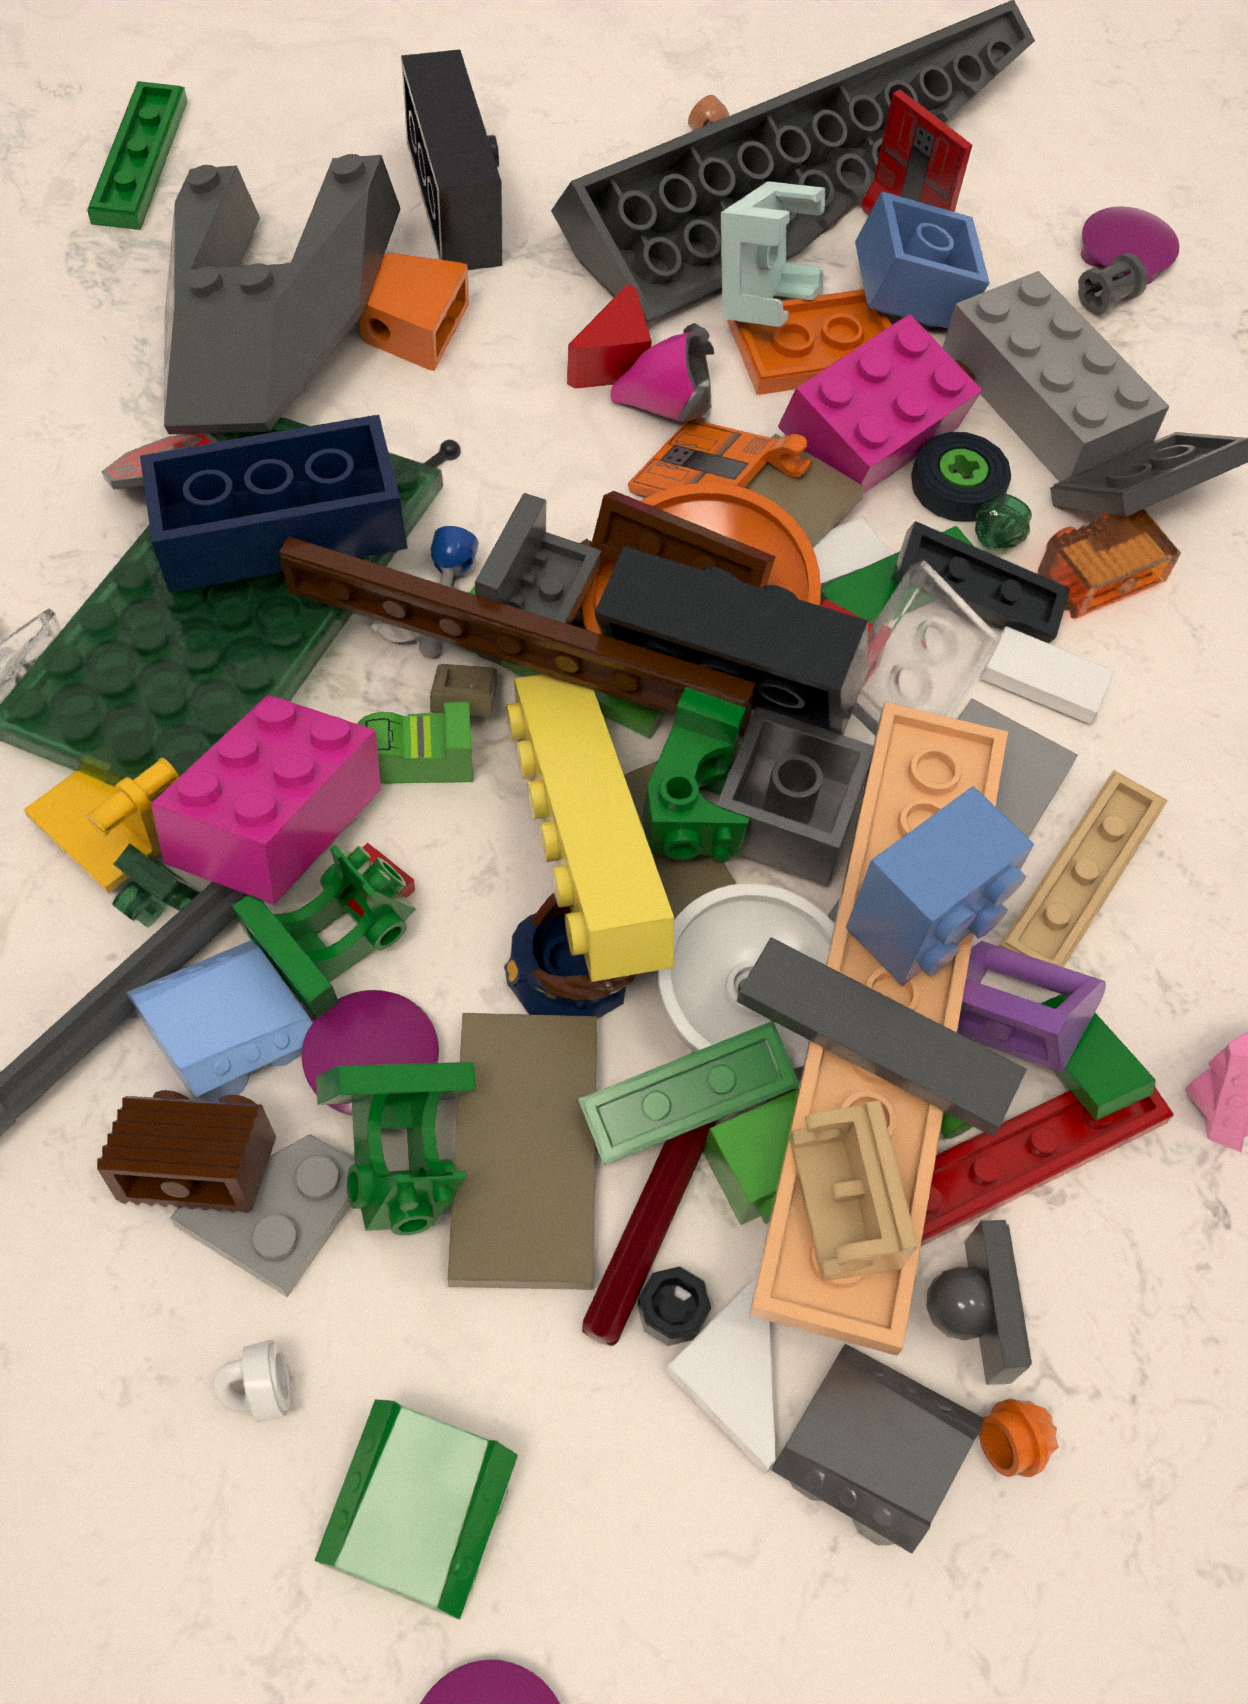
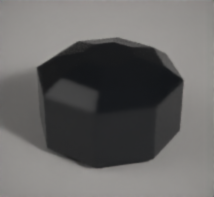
M680 1266L652 1273L637 1302L644 1332L667 1346L693 1340L700 1332L711 1310L704 1281Z

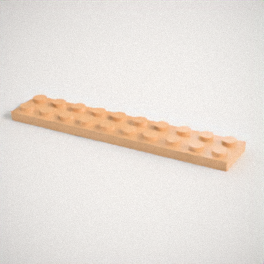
M884 702L825 965L957 1032L974 935L972 932L956 944L959 947L957 954L940 971L929 977L922 970L901 986L846 929V925L872 859L972 786L996 806L1008 731ZM809 1040L749 1316L896 1356L900 1353L904 1346L943 1110ZM881 1100L918 1247L903 1269L821 1281L789 1137L792 1131L807 1128L805 1121L807 1115L825 1110L865 1105L866 1102Z

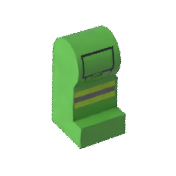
M469 702L444 703L445 713H420L402 716L393 712H377L364 716L358 724L376 730L380 782L386 784L473 782Z

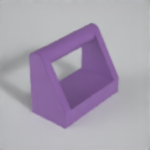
M980 941L971 948L957 1032L974 1042L1063 1073L1103 998L1106 982ZM991 970L1069 997L1054 1009L983 985L981 981L986 972Z

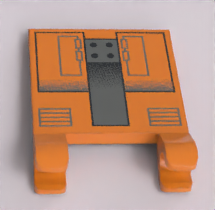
M698 420L687 421L629 481L630 493L648 497L671 487L693 483H722L745 488L767 462L787 476L798 478L811 466L809 458L798 456L807 448V440L799 434H790L780 439H774Z

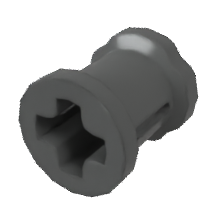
M1123 253L1114 258L1108 267L1101 270L1091 268L1083 272L1078 280V296L1087 311L1100 315L1110 310L1114 302L1122 298L1132 300L1142 295L1147 285V272L1137 256L1132 253ZM1125 271L1130 272L1129 275L1122 277ZM1103 290L1099 297L1095 296V293Z

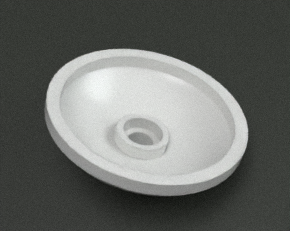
M741 883L717 888L695 899L674 920V968L656 971L659 1000L669 1024L686 1046L693 1052H696L771 1022L772 1020L736 1002L738 989L744 984L770 937L826 964L834 922L820 908L804 897L792 891L767 884ZM774 1022L794 1071L803 1069L809 1040Z

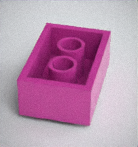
M908 314L796 387L778 428L786 436L790 434L804 436L808 444L804 451L865 486L863 493L865 494L915 459L920 448L932 437L953 432L959 428L981 394L982 389L911 314Z
M267 695L151 803L164 864L275 905L381 790L376 730L292 703L285 699Z

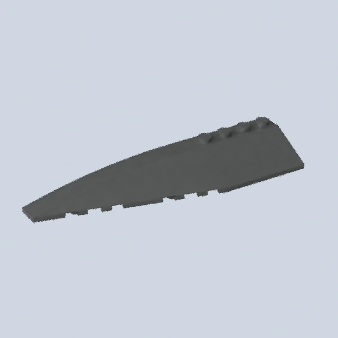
M1008 1L572 180L551 212L575 256L614 296L627 284L637 289L646 323H649L722 289V211L765 184L766 181L825 188V210L821 215L789 213V223L786 224V259L799 254L864 196L874 181L892 94L894 92L902 90L945 123L1035 42V39L1015 1Z

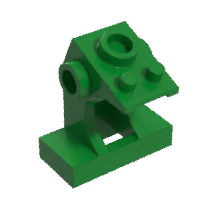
M685 687L676 708L674 725L647 784L642 819L644 833L652 855H666L677 860L691 859L698 855H713V861L717 863L728 861L729 856L740 855L750 818L712 804L700 793L699 788L718 795L721 794L734 762L746 707Z
M336 845L330 848L335 863L324 872L320 879V884L324 888L323 892L310 903L296 911L286 914H273L262 900L249 895L232 906L245 934L261 948L283 981L314 1019H318L339 1003L330 982L373 950H384L397 942L406 931L407 924L405 921L416 910L401 893V890L406 886V882L401 875L379 857L374 862L368 861L371 858L370 855L360 846L352 853ZM355 899L365 911L363 916L358 915L346 904ZM346 912L357 925L339 941L326 947L316 933Z
M474 1062L336 1066L316 1076L317 1105L352 1103L355 1164L351 1165L348 1171L347 1194L351 1207L353 1209L361 1208L365 1231L391 1229L392 1233L396 1235H413L434 1226L445 1208L453 1204L456 1192L466 1179V1170L456 1171L450 1159H439L435 1137L437 1107L439 1100H450L476 1090ZM407 1129L409 1170L389 1171L383 1157L381 1130Z

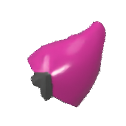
M693 323L683 330V334L671 336L643 352L635 363L613 384L610 392L612 402L635 406L665 418L682 421V423L708 418L712 405L710 375L706 355H713L714 347L708 340L710 335L707 330Z

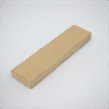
M1113 770L1001 941L999 947L1064 967L1168 800Z

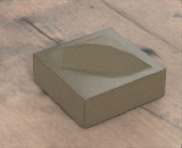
M453 664L438 665L430 693V713H445L444 703L469 702L470 716L491 717L497 689V669L493 667Z

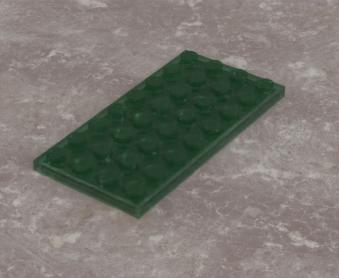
M281 417L268 432L225 433L218 442L308 427V425ZM389 452L400 496L407 538L443 488L442 470ZM148 525L1 702L0 741L74 771L77 770L112 786H115L125 777L134 780L158 762V759L161 757L173 766L179 775L178 777H180L267 695L291 701L353 613L290 593L287 588L284 572L169 593L152 544L150 526ZM397 551L359 559L386 567ZM160 794L154 797L151 801L153 802Z

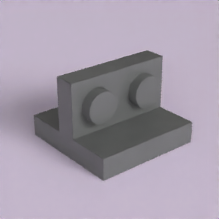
M523 493L475 580V595L571 625L601 567L602 550L546 532V499ZM478 653V657L498 664L502 662V660Z

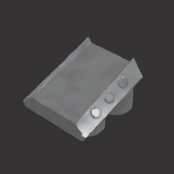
M844 1344L771 1471L790 1481L792 1487L808 1499L823 1501L852 1518L858 1533L874 1544H896L913 1554L930 1529L931 1522L975 1439L980 1434L984 1418L857 1349Z

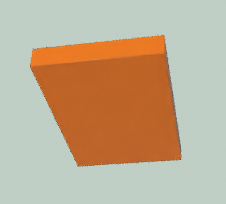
M864 289L819 295L813 300L799 298L782 301L783 310L789 312V320L780 327L728 320L729 327L757 395L796 389V387L892 326L886 314H881L875 309L868 308Z

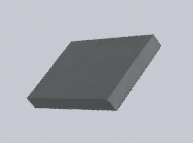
M1174 432L1054 484L1050 488L1053 506L1126 517L1248 463V438Z

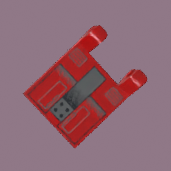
M902 90L894 92L892 94L874 181L862 201V210L869 216L880 193L886 192L955 212L973 145Z

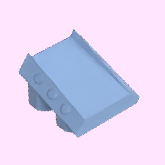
M252 940L126 992L151 1037L187 1091L194 1097L201 1096L207 1101L219 1102L222 1096L230 1094L239 1095L244 1091L248 1083V1074L267 1064L285 1066L301 1056L305 1035L313 1023L261 948Z

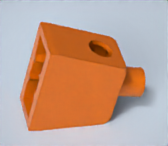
M396 253L384 254L364 313L358 320L361 339L371 346L425 369L435 371L469 306L468 264Z

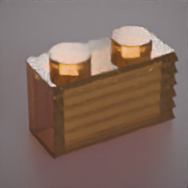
M1145 509L1126 517L1104 513L1088 526L1083 525L1078 530L1069 526L1055 533L1046 544V551L1038 568V574L1071 588L1064 610H1069L1070 617L1076 619L1166 582L1181 551Z

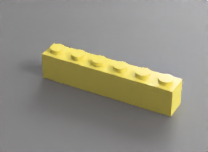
M546 674L514 678L516 703L506 704L508 731L511 741L521 740L516 742L521 778L533 779V781H528L527 783L532 817L534 820L542 818L545 820V822L539 824L540 840L545 862L557 861L558 866L552 867V880L557 905L559 908L570 906L571 913L565 914V925L572 956L584 955L591 982L674 968V915L594 690Z

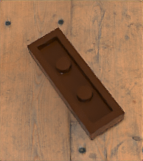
M616 491L603 495L590 546L602 550V557L617 562L623 546L701 570L707 566L718 567L734 575L738 581L760 588L767 585L776 557Z

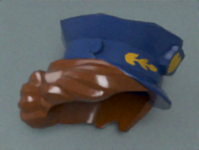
M553 893L546 899L537 913L529 915L521 921L514 931L510 959L504 965L507 985L529 1015L597 1016L598 1019L624 1003L626 986L634 981L636 974L591 982L584 955L572 956L569 948L565 914L571 913L570 906L559 908L555 893Z

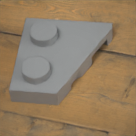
M309 1134L269 1157L253 1209L246 1214L240 1210L233 1213L225 1208L220 1212L213 1208L204 1210L195 1207L192 1210L183 1205L175 1210L170 1219L178 1229L288 1297L351 1207L347 1194V1176L350 1166L355 1164V1161Z

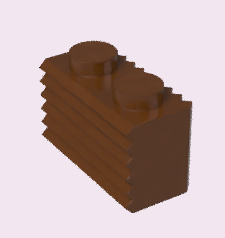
M170 1090L157 1091L153 1097L125 1096L122 1098V1108L117 1109V1120L112 1122V1132L107 1134V1144L102 1146V1157L97 1159V1170L114 1198L123 1204L130 1201L136 1205L145 1203L153 1206L157 1203L163 1207L172 1205L177 1208L184 1205L192 1210L195 1207L204 1210L213 1208L219 1212L225 1208L233 1213L240 1210L247 1214L253 1209L276 1135L262 1104H256L253 1100L241 1095H225L219 1099V1102L190 1100L183 1094Z

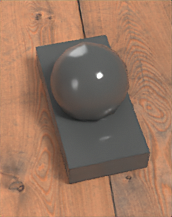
M985 1220L979 1222L964 1242L968 1268L959 1266L944 1270L937 1275L927 1290L926 1309L933 1325L947 1337L963 1341L979 1337L986 1385L1011 1384L1030 1368L1032 1360L1009 1224H1006V1220Z

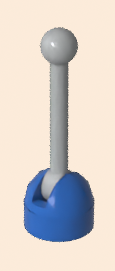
M443 526L434 532L430 548L431 558L434 561L435 567L442 573L440 580L442 585L451 587L453 577L462 575L470 570L476 559L479 541L473 533L464 528ZM423 636L419 642V650L428 658L436 657L442 651V641Z

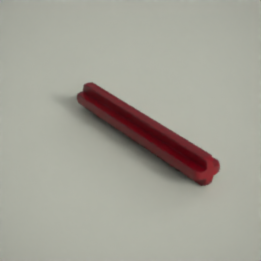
M716 1121L665 1141L583 1319L582 1332L591 1339L609 1346H614L618 1343L704 1150L709 1128L714 1127Z

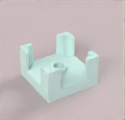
M768 181L721 212L722 319L780 327L789 320V312L783 310L782 301L772 297L776 295L813 300L823 293V269L820 266L786 262V224L789 223L790 212L821 215L825 210V188Z

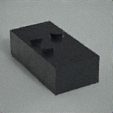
M461 50L401 55L407 145L439 260L468 264V270L502 266V181L497 169L499 167L498 145L495 135H487Z
M626 546L622 548L595 611L602 635L754 682L756 684L752 710H755L757 706L840 735H844L868 673V620L799 600L794 593L780 586L765 585L763 588L740 582L734 575L718 567L707 566L701 570Z

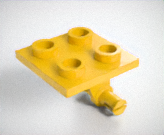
M124 735L26 807L24 812L37 827L109 894L161 853L151 803L176 781L179 775L166 759L161 757L158 759V762H155L130 738Z

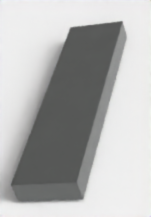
M770 937L738 993L736 1002L992 1137L1000 1128L1027 1071L1023 1066Z

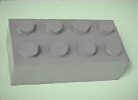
M1040 271L958 302L954 306L943 349L955 361L962 362L974 373V381L982 389L981 396L1059 482L1154 441L1170 406Z

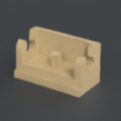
M881 1100L866 1102L865 1105L825 1110L807 1115L805 1117L807 1128L792 1131L789 1140L821 1281L903 1269L918 1245Z

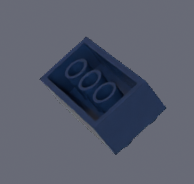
M379 414L140 455L151 540L169 593L284 572L279 551L288 536L356 558L408 549L400 496Z

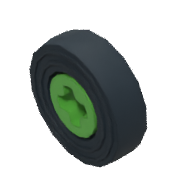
M947 432L932 437L920 448L912 468L911 481L913 492L920 503L935 515L953 521H976L990 516L1001 506L1011 481L1009 460L1001 449L986 438L968 432Z

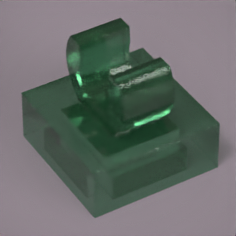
M130 843L113 864L133 879V881L129 882L119 891L112 905L133 921L137 919L148 928L160 917L166 904L180 911L200 893L199 890L160 860Z

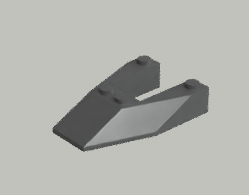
M347 154L339 158H332L291 263L272 265L262 263L249 266L240 265L260 216L237 165L220 167L201 165L189 170L174 204L165 307L164 427L168 434L270 431L363 315L401 210L382 155L359 156L357 154Z

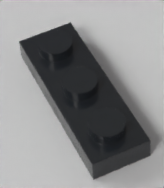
M917 521L906 532L891 577L896 582L1005 628L1007 626L1046 643H1050L1057 637L1071 589Z

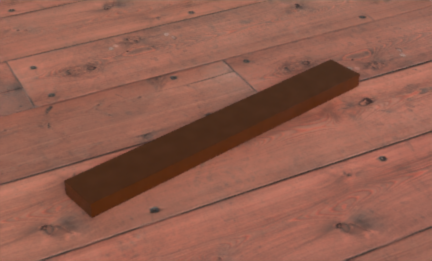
M289 536L279 551L287 588L290 593L671 715L676 714L678 702L685 687L746 707L740 736H744L749 724L756 684L754 682Z

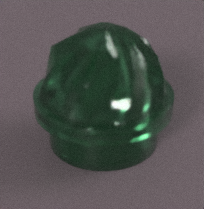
M1002 493L994 495L990 502L981 505L976 514L975 532L978 540L983 547L991 551L996 550L1005 553L1009 548H1013L1025 541L1030 533L1029 522L1032 519V512L1023 501L1012 495Z

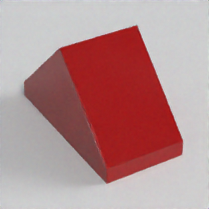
M627 284L568 344L567 385L575 389L613 385L643 352L651 348L652 340L635 287Z

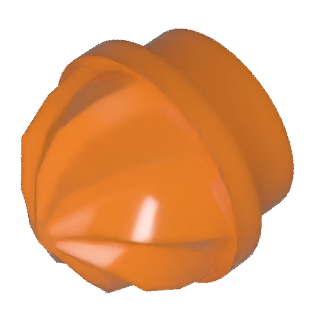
M1006 1399L996 1403L991 1410V1414L984 1417L979 1434L981 1447L987 1460L998 1473L1006 1477L1018 1474L1028 1478L1041 1473L1045 1469L1050 1455L1059 1448L1055 1436L1058 1429L1053 1425L1052 1416L1044 1407L1037 1406L1031 1401Z

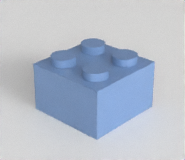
M886 192L880 193L855 240L867 306L887 316L898 315L905 317L911 314L917 321L929 327L948 329L955 304L985 292L990 284L973 217Z
M972 786L871 860L846 929L901 986L922 970L930 977L946 966L957 954L959 947L956 944L971 932L978 939L985 936L1004 918L1008 909L1002 903L1025 881L1026 875L1021 871V868L1034 843L981 792Z

